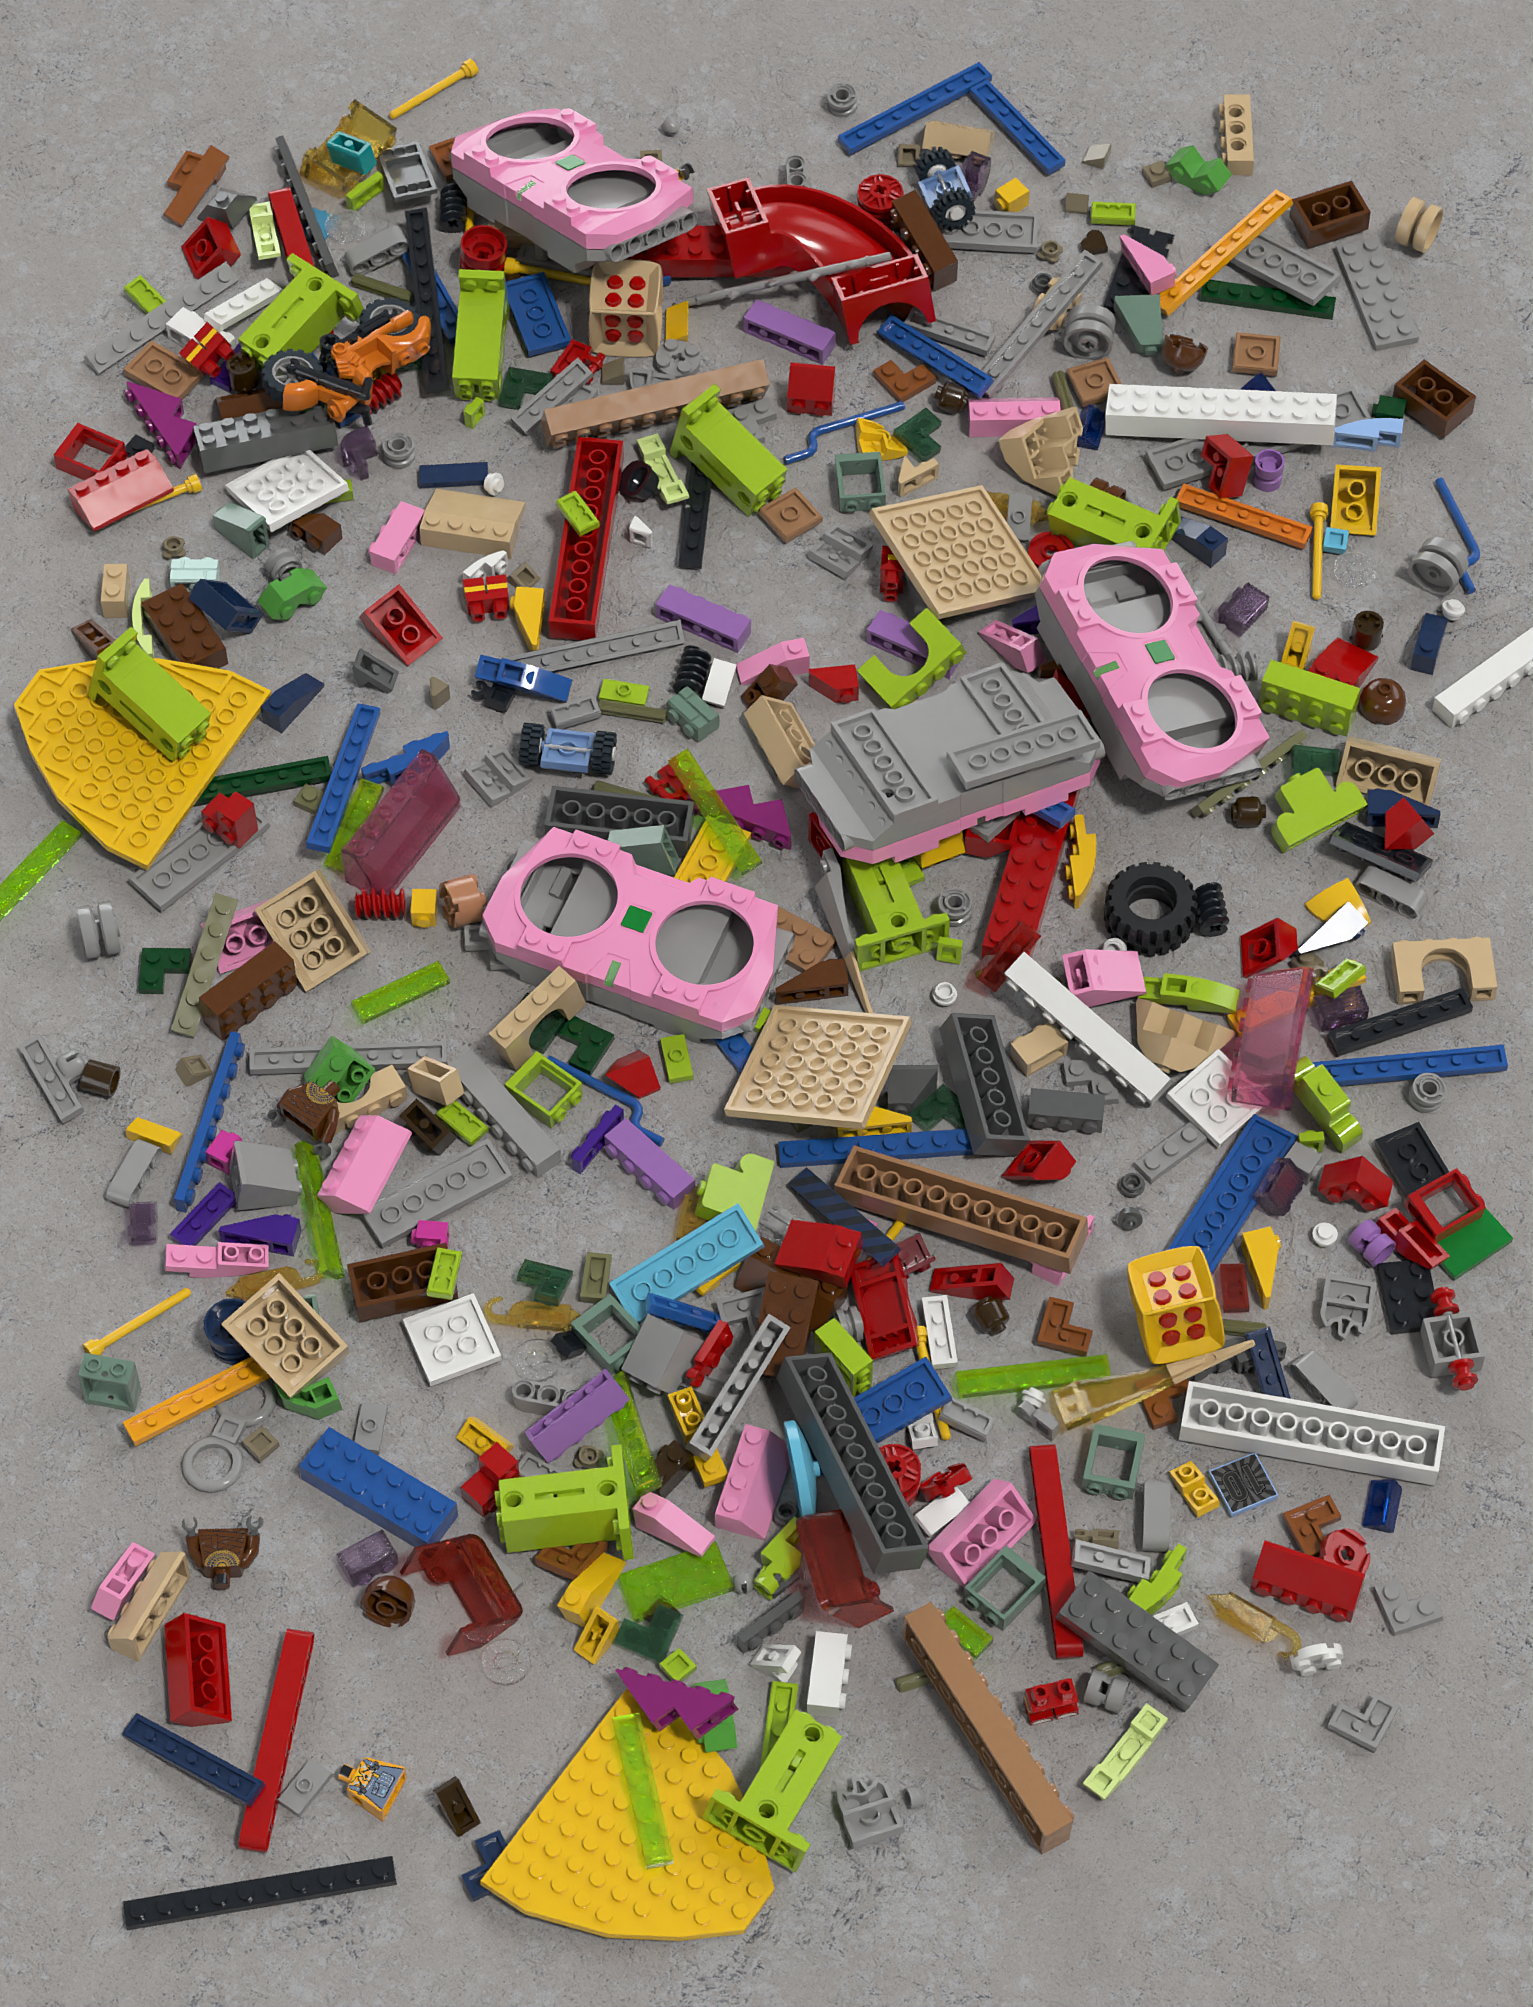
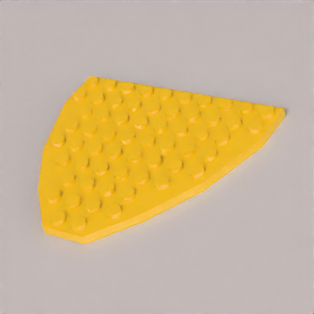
M152 658L211 712L210 726L206 730V737L197 744L195 742L190 746L191 750L182 759L178 757L172 762L104 698L100 696L94 702L88 696L96 660L39 669L14 703L15 712L34 762L58 803L107 851L147 871L260 713L261 706L271 696V690L229 670Z
M628 1688L616 1701L480 1882L481 1886L528 1916L606 1938L685 1941L744 1934L772 1896L775 1889L766 1855L702 1818L716 1789L731 1793L737 1801L741 1802L743 1795L729 1766L716 1751L705 1752L704 1743H698V1739L690 1731L681 1716L659 1732Z

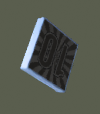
M1255 1452L1214 1468L1208 1473L1231 1518L1278 1499V1493Z

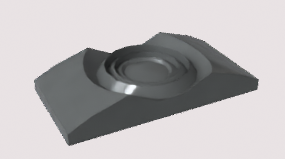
M419 141L376 150L383 177L386 179L391 198L394 202L438 193Z

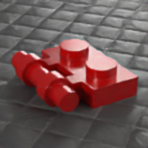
M572 339L551 368L550 375L556 377L557 374H560L577 358L583 364L588 365V369L594 375L596 371H600L606 357L601 352L596 357L592 356V347ZM593 377L588 382H586L585 385H590V383L593 381Z
M676 759L657 771V777L660 780H655L651 775L644 780L653 795H658L660 798L687 801L688 795L706 792V789ZM668 787L673 794L668 793L665 789Z

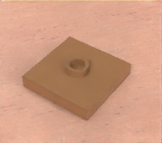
M1236 332L1232 372L1277 376L1281 336Z
M1108 357L1066 369V375L1082 407L1107 401L1109 384H1122Z
M796 487L759 509L760 516L785 543L823 522L822 515Z

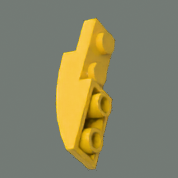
M1084 814L1075 815L1073 824L1069 825L1070 839H1074L1075 844H1072V855H1070L1069 865H1065L1066 880L1070 879L1071 885H1068V899L1073 900L1074 909L1080 908L1090 890L1096 861V833L1086 834Z
M692 1386L668 1394L671 1409L685 1447L705 1416ZM717 1448L707 1462L694 1454V1468L698 1472L705 1488L726 1481L728 1472Z

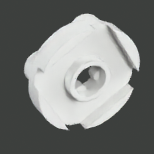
M1326 1643L1297 1650V1657L1293 1654L1290 1655L1292 1669L1300 1671L1301 1676L1313 1675L1317 1672L1316 1669L1327 1668L1328 1670L1337 1669L1342 1666L1341 1660L1344 1658L1342 1646L1333 1643L1334 1648H1327Z

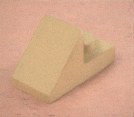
M904 457L898 480V496L901 498L937 479L939 463L933 458L914 467Z

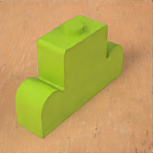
M1315 768L1303 775L1297 773L1287 780L1288 783L1282 785L1275 794V799L1284 813L1273 823L1271 834L1282 853H1285L1361 813L1368 804L1358 787L1352 782H1341L1333 791L1320 768Z
M1303 1056L1283 1070V1079L1341 1154L1361 1141L1363 1130L1356 1118L1349 1113L1351 1101L1323 1064L1315 1067L1307 1056Z
M750 1153L741 1158L734 1170L714 1163L705 1175L704 1181L701 1180L698 1185L696 1194L700 1196L695 1215L710 1221L739 1203L756 1231L775 1161Z

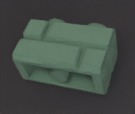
M687 686L667 702L668 718L673 723L678 722L682 726L684 733L690 738L693 736L698 742H701L708 734L713 733L720 726L719 715Z

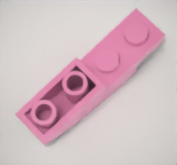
M218 1242L217 1247L166 1244L165 1271L189 1272V1277H231L268 1270L269 1267L268 1245Z

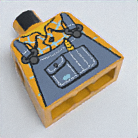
M365 1757L362 1759L358 1769L344 1764L339 1772L338 1779L349 1783L347 1793L351 1801L384 1822L407 1779L406 1769L402 1766Z

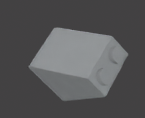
M234 1141L229 1169L237 1210L297 1205L298 1195H302L301 1180L296 1178L298 1163L296 1158L293 1159L291 1149Z
M647 1314L621 1370L630 1374L628 1379L640 1385L643 1382L648 1383L646 1388L657 1394H660L661 1391L671 1394L686 1378L688 1370L694 1367V1358L705 1341L671 1323Z

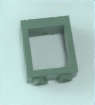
M866 452L835 455V476L840 512L865 511L885 506L886 493L881 453ZM875 473L878 493L844 494L842 475Z
M609 1294L571 1322V1331L587 1347L586 1351L603 1369H607L613 1375L617 1371H623L621 1368L636 1338L610 1356L589 1333L613 1315L635 1337H637L641 1326Z
M85 1353L78 1373L85 1403L135 1412L142 1390L135 1362Z
M1095 1424L1083 1476L1082 1490H1086L1094 1495H1111L1118 1500H1133L1145 1434ZM1097 1445L1135 1453L1129 1481L1091 1474Z
M1005 1545L964 1587V1599L971 1609L980 1611L990 1625L998 1626L1004 1631L1045 1588L1046 1577ZM1003 1567L1029 1588L1004 1615L978 1594Z

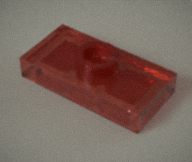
M1245 1263L1220 1264L1223 1313L1249 1312Z

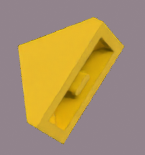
M596 1606L573 1650L592 1664H596L619 1637L618 1620Z

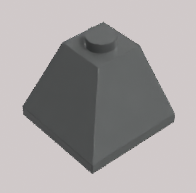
M221 188L197 218L204 221L206 217H210L227 223L229 228L234 229L257 201L256 196Z
M893 1065L887 1080V1110L913 1116L937 1094L938 1065Z

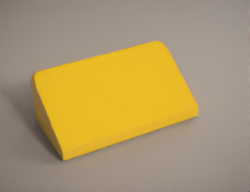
M689 301L666 308V340L675 339L688 342Z
M139 1117L125 1130L127 1139L132 1141L141 1139L161 1147L162 1152L171 1155L182 1137L181 1132Z
M469 1417L456 1436V1439L479 1456L496 1442L509 1453L514 1447L511 1442L477 1417Z

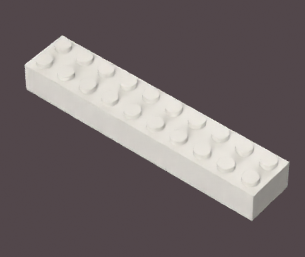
M1109 384L1105 414L1106 435L1205 439L1206 436L1229 434L1236 441L1334 445L1337 394Z
M1189 1381L1179 1440L1249 1453L1255 1452L1260 1455L1435 1486L1439 1473L1445 1426Z

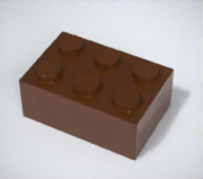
M1353 181L1292 199L1293 205L1291 206L1289 217L1308 248L1368 230L1371 211Z
M1425 359L1394 385L1393 397L1406 399L1405 411L1443 439L1473 413L1476 399L1474 394Z

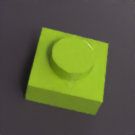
M476 396L472 403L466 405L463 412L465 426L474 429L485 415L483 399Z
M939 936L936 960L960 964L963 940Z
M1308 1130L1298 1134L1297 1142L1306 1147L1314 1148L1318 1153L1323 1151L1325 1141L1323 1131Z
M678 1648L659 1663V1668L670 1680L675 1679L683 1682L697 1670V1665Z

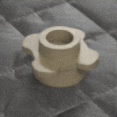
M1046 241L1042 244V250L1038 252V257L1056 263L1059 261V254L1063 252V247L1056 241Z
M177 536L168 537L162 542V546L165 548L163 556L167 559L171 557H184L186 555V550L183 547L185 540Z
M583 1445L580 1448L579 1457L575 1459V1466L586 1469L599 1468L598 1464L604 1458V1452L594 1446Z

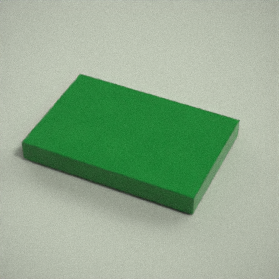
M1485 1208L1480 1219L1437 1242L1450 1255L1447 1260L1439 1265L1455 1281L1512 1243L1513 1237ZM1468 1210L1467 1212H1465L1464 1214H1462L1461 1216H1459V1217L1456 1218L1455 1220H1457V1219L1461 1218L1462 1216H1464V1215L1470 1213V1211Z

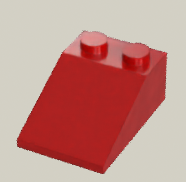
M400 584L368 607L359 616V619L371 634L407 667L443 639Z
M1337 637L1316 658L1308 671L1360 688L1379 657Z
M791 1219L774 1266L846 1289L863 1245L862 1233L839 1225Z

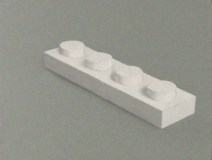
M266 278L204 314V321L220 332L273 302L283 289Z

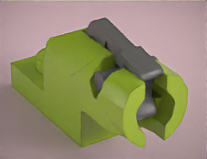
M793 1517L761 1552V1564L763 1567L752 1581L756 1591L770 1601L778 1597L800 1579L799 1569L802 1565V1554L795 1546L803 1538V1525L796 1517Z

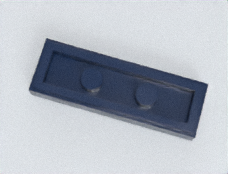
M488 462L419 465L420 488L484 485L485 478L488 475Z
M1270 1326L1244 1333L1246 1341L1254 1340L1256 1344L1248 1350L1261 1394L1291 1399Z

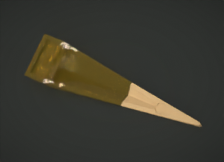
M1248 1340L1208 1354L1167 1365L1124 1374L1078 1380L1055 1389L1052 1393L1069 1431L1090 1421L1093 1424L1256 1344L1254 1340Z

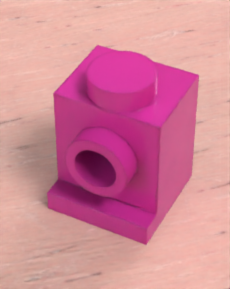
M221 1130L206 1150L208 1165L229 1175L234 1141H242V1138L236 1133H228Z
M418 1220L417 1229L412 1230L411 1244H416L417 1249L446 1243L448 1248L450 1236L448 1222Z

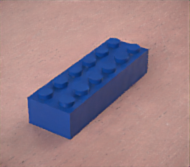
M331 1427L327 1428L299 1465L303 1481L428 1556L458 1517L457 1502Z

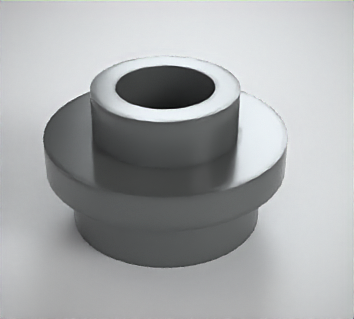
M1047 273L1037 274L1032 281L1033 290L1040 294H1046L1049 290L1048 283L1052 277Z
M1128 1173L1121 1179L1120 1189L1126 1196L1137 1197L1143 1193L1145 1181L1137 1173ZM1134 1184L1136 1187L1131 1188L1128 1185Z
M1126 1207L1120 1211L1117 1221L1121 1228L1133 1230L1142 1224L1143 1218L1137 1208Z
M783 1501L774 1509V1519L781 1526L785 1527L793 1517L799 1519V1509L790 1501ZM787 1512L790 1513L791 1516L783 1517L782 1514Z

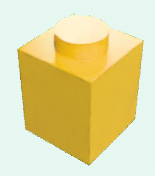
M1014 178L995 190L994 205L998 211L1019 212L1029 205L1030 191L1017 178Z
M412 889V926L421 928L436 926L437 890Z

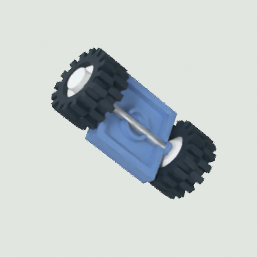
M932 147V151L924 150L926 154H919L920 159L916 158L914 168L920 180L918 184L932 215L935 214L939 225L943 226L944 229L950 227V230H954L955 226L961 229L962 224L967 226V220L972 221V215H975V205L959 165L956 166L951 153L946 148L943 150V147H939L937 150L936 147Z
M524 722L519 744L520 765L539 767L541 763V768L588 773L592 757V773L612 775L617 749V734L615 732L597 731L595 735V733L548 728L546 740L544 741L545 731L543 724Z

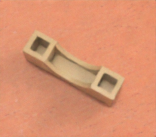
M393 1065L372 1074L369 1090L359 1100L351 1103L337 1102L340 1114L335 1135L346 1128H353L360 1115H379L382 1111L392 1106H399L407 1100L406 1086Z

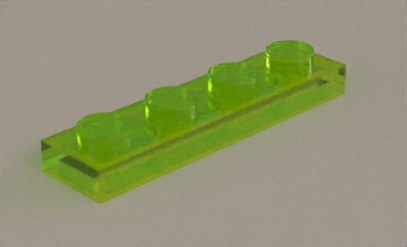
M361 778L338 830L332 849L325 860L324 865L327 868L348 875L383 794L384 787L382 785Z
M436 961L351 1001L352 1007L361 1022L365 1024L450 984V978L440 962Z

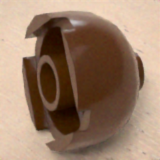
M1166 334L1161 351L1165 363L1171 366V371L1183 374L1184 371L1197 369L1203 363L1208 347L1202 343H1199V346L1193 343L1194 339L1176 334L1168 336Z
M1377 678L1370 681L1363 688L1359 698V711L1370 723L1377 725V722L1385 723L1384 725H1391L1398 722L1404 715L1406 695L1405 691L1396 681L1389 678Z
M384 1575L376 1578L368 1585L362 1597L361 1606L364 1605L366 1616L376 1624L391 1627V1623L399 1624L400 1627L405 1625L411 1618L415 1606V1596L413 1589L406 1581L396 1576Z

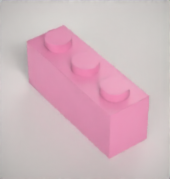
M401 501L398 507L391 511L388 523L381 527L376 542H372L369 547L368 554L370 555L372 566L397 574L420 536V525L424 509Z

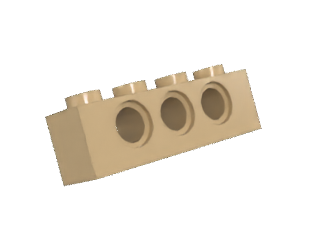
M1224 94L1223 103H1219V117H1223V120H1220L1219 129L1220 133H1224V136H1221L1220 147L1221 150H1225V153H1222L1221 160L1232 175H1252L1254 152L1250 94Z

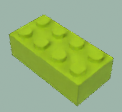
M1271 659L1261 682L1258 706L1268 713H1275L1289 720H1296L1311 727H1318L1335 735L1347 737L1356 716L1361 688Z

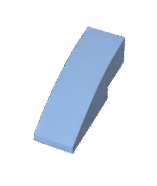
M1374 418L1341 425L1335 428L1334 445L1331 446L1376 452L1377 445L1400 447L1404 419Z

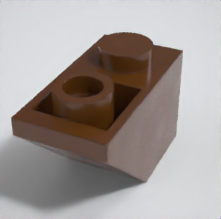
M325 513L305 514L289 522V531L295 539H301L310 549L318 551L323 555H326L343 539L341 524Z
M769 664L741 695V698L748 708L761 695L784 701L798 683L787 667Z

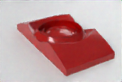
M897 1254L884 1267L880 1266L872 1258L855 1264L851 1278L863 1321L870 1358L875 1361L918 1347L917 1321L910 1304L908 1282L899 1255Z

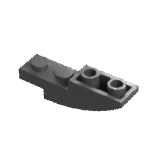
M1245 1338L1225 1340L1224 1346L1220 1349L1245 1342L1246 1340ZM1274 1340L1281 1362L1285 1359L1287 1346L1284 1342ZM1247 1349L1193 1375L1188 1380L1199 1381L1206 1378L1209 1374L1226 1372L1232 1366H1234L1237 1374L1244 1372L1252 1373L1254 1372V1367L1249 1350Z

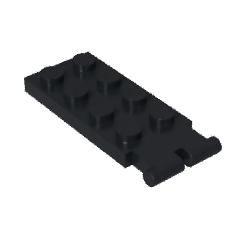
M1131 225L1130 234H1133L1132 239L1161 254L1167 260L1169 256L1167 245L1168 242L1173 243L1174 234L1156 230L1154 235L1150 234L1151 229ZM1123 252L1103 305L1112 313H1115L1113 309L1115 296L1150 295Z

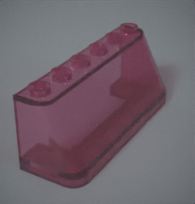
M421 749L342 849L346 883L359 890L365 888L368 895L372 888H375L377 895H379L381 888H384L386 895H389L391 888H394V891H396L457 813L461 806L460 796L435 755Z
M1298 967L1255 973L1253 978H1248L1246 992L1250 993L1249 998L1244 997L1242 1012H1246V1017H1241L1239 1032L1243 1033L1242 1037H1237L1235 1051L1239 1052L1238 1057H1233L1231 1071L1235 1072L1234 1077H1229L1227 1091L1232 1092L1231 1102L1290 1111L1305 1019L1310 1003L1314 968Z

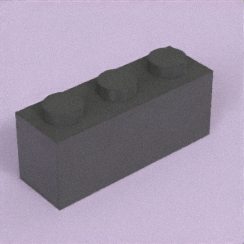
M1031 1088L1028 1126H1033L1037 1129L1076 1130L1089 1134L1095 1132L1102 1133L1105 1095Z

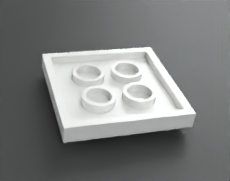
M1219 1049L1166 1095V1098L1218 1148L1247 1124L1254 1114L1257 1115L1271 1101Z
M474 1293L403 1319V1325L430 1387L502 1360L500 1351Z

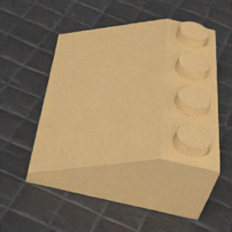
M436 489L424 511L420 525L421 545L487 556L504 550L507 552V558L511 559L526 502Z
M315 870L254 909L273 940L294 959L296 977L306 992L372 952L321 870Z
M280 1273L221 1324L289 1398H292L329 1372L349 1354L348 1345Z

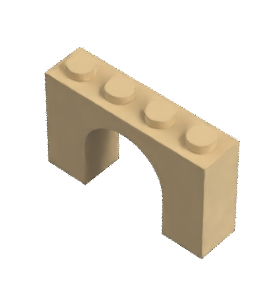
M1490 937L1448 938L1446 940L1424 939L1422 941L1401 940L1393 942L1390 956L1397 1005L1414 1004L1423 1000L1424 984L1422 969L1435 961L1451 962L1462 969L1467 978L1470 1001L1495 1000L1497 980Z
M558 966L489 1032V1036L499 1056L516 1072L533 1055L529 1045L530 1035L536 1025L547 1014L557 1010L569 1021L586 1005L576 980Z

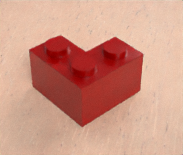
M1229 434L1206 436L1201 457L1213 467L1208 488L1219 498L1242 496L1254 456Z
M236 791L229 798L219 793L201 811L205 829L211 833L215 832L221 836L224 842L229 845L233 844L239 849L258 831L254 803Z
M1359 1156L1324 1165L1318 1191L1333 1203L1353 1198L1365 1210L1374 1211L1388 1206L1394 1181L1365 1157Z
M498 1442L493 1444L478 1458L479 1470L461 1486L462 1498L483 1518L489 1512L493 1513L498 1509L496 1507L495 1491H499V1480L520 1477L518 1460Z

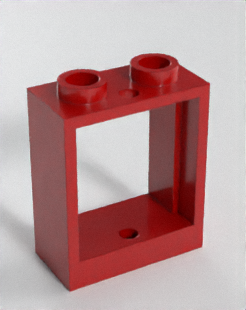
M78 422L53 454L56 469L84 481L95 476L98 472L104 471L116 463L127 459L124 442ZM84 444L111 455L99 471L73 460Z
M1458 1168L1409 1194L1404 1204V1207L1414 1221L1417 1220L1436 1242L1480 1219L1486 1208L1483 1198L1474 1192L1468 1177L1465 1174H1461ZM1452 1186L1470 1213L1442 1227L1424 1201Z

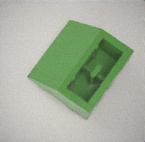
M331 1035L305 1072L304 1077L306 1083L313 1081L321 1088L330 1080L334 1081L340 1088V1092L335 1096L337 1102L351 1103L356 1099L375 1072V1068L352 1047Z

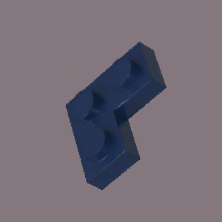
M500 1830L475 1840V1845L485 1864L461 1875L473 1902L492 1894V1892L481 1886L480 1882L507 1847Z

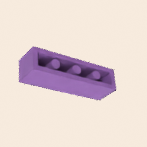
M756 299L744 316L745 333L821 365L824 364L835 348L834 331L812 323L807 319L795 316L788 311L776 308L769 303Z
M669 584L656 603V618L665 622L681 620L683 630L736 653L740 651L751 634V619L745 615L732 612L722 605H716L701 596L686 592L680 587Z
M879 610L867 629V644L920 667L925 665L929 655L928 645L909 624L910 622L898 618L893 613ZM960 663L953 665L944 677L950 679Z
M627 1118L604 1136L606 1153L613 1159L617 1158L629 1174L633 1173L638 1177L641 1185L647 1190L651 1189L663 1205H669L675 1210L695 1193V1179Z
M604 1369L526 1430L525 1434L544 1459L550 1463L552 1460L561 1457L564 1451L571 1445L580 1442L590 1430L602 1425L605 1419L612 1413L621 1410L630 1399L608 1370Z

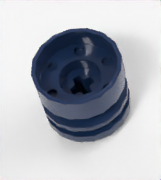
M236 1298L223 1299L215 1303L207 1311L204 1318V1332L215 1356L223 1363L235 1365L251 1357L221 1325L245 1303L244 1300Z

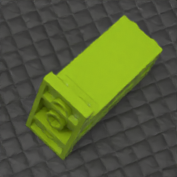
M292 253L286 260L290 267L289 271L294 276V279L238 338L242 347L241 351L242 353H248L249 357H254L257 370L261 372L264 362L268 361V357L272 354L276 355L278 351L282 350L285 352L287 349L298 351L299 349L303 350L306 354L312 353L319 345L320 338L325 334H329L344 317L351 322L356 321L360 324V316L364 308L358 294Z
M459 269L460 294L452 374L455 397L462 400H471L476 398V396L485 401L501 400L507 320H510L504 271Z
M714 383L682 409L669 454L675 460L681 455H686L749 517L754 512L759 513V509L766 505V502L770 499L775 500L780 496L782 485L786 482L785 476L788 469L719 403L718 398L721 389Z
M1071 477L1068 478L1065 484L1060 486L1055 502H1051L1047 509L1048 525L1052 535L1059 536L1060 533L1068 537L1076 547L1091 544L1115 545L1134 541L1137 547L1163 549L1165 551L1181 523L1179 500L1170 497L1166 504L1163 503L1159 513L1156 514Z
M130 627L97 656L88 696L94 702L100 696L104 698L165 756L174 762L178 757L181 759L185 757L191 750L190 746L195 742L198 744L206 737V730L210 726L211 712L137 645L136 638L138 632Z
M842 857L841 874L866 931V934L856 938L854 942V953L860 972L936 950L938 948L939 936L949 938L950 919L947 912L933 914L923 919L900 862L895 863L891 857L871 864Z
M621 1444L611 1445L612 1456H607L608 1467L499 1480V1491H495L496 1507H498L496 1515L501 1543H506L507 1553L580 1543H594L603 1540H616L617 1550H622L624 1560L634 1559L626 1473Z
M796 1709L741 1802L737 1801L731 1793L716 1789L702 1818L796 1873L811 1844L802 1835L791 1833L789 1830L831 1761L843 1736L839 1735L834 1728L824 1726L815 1721L810 1714Z

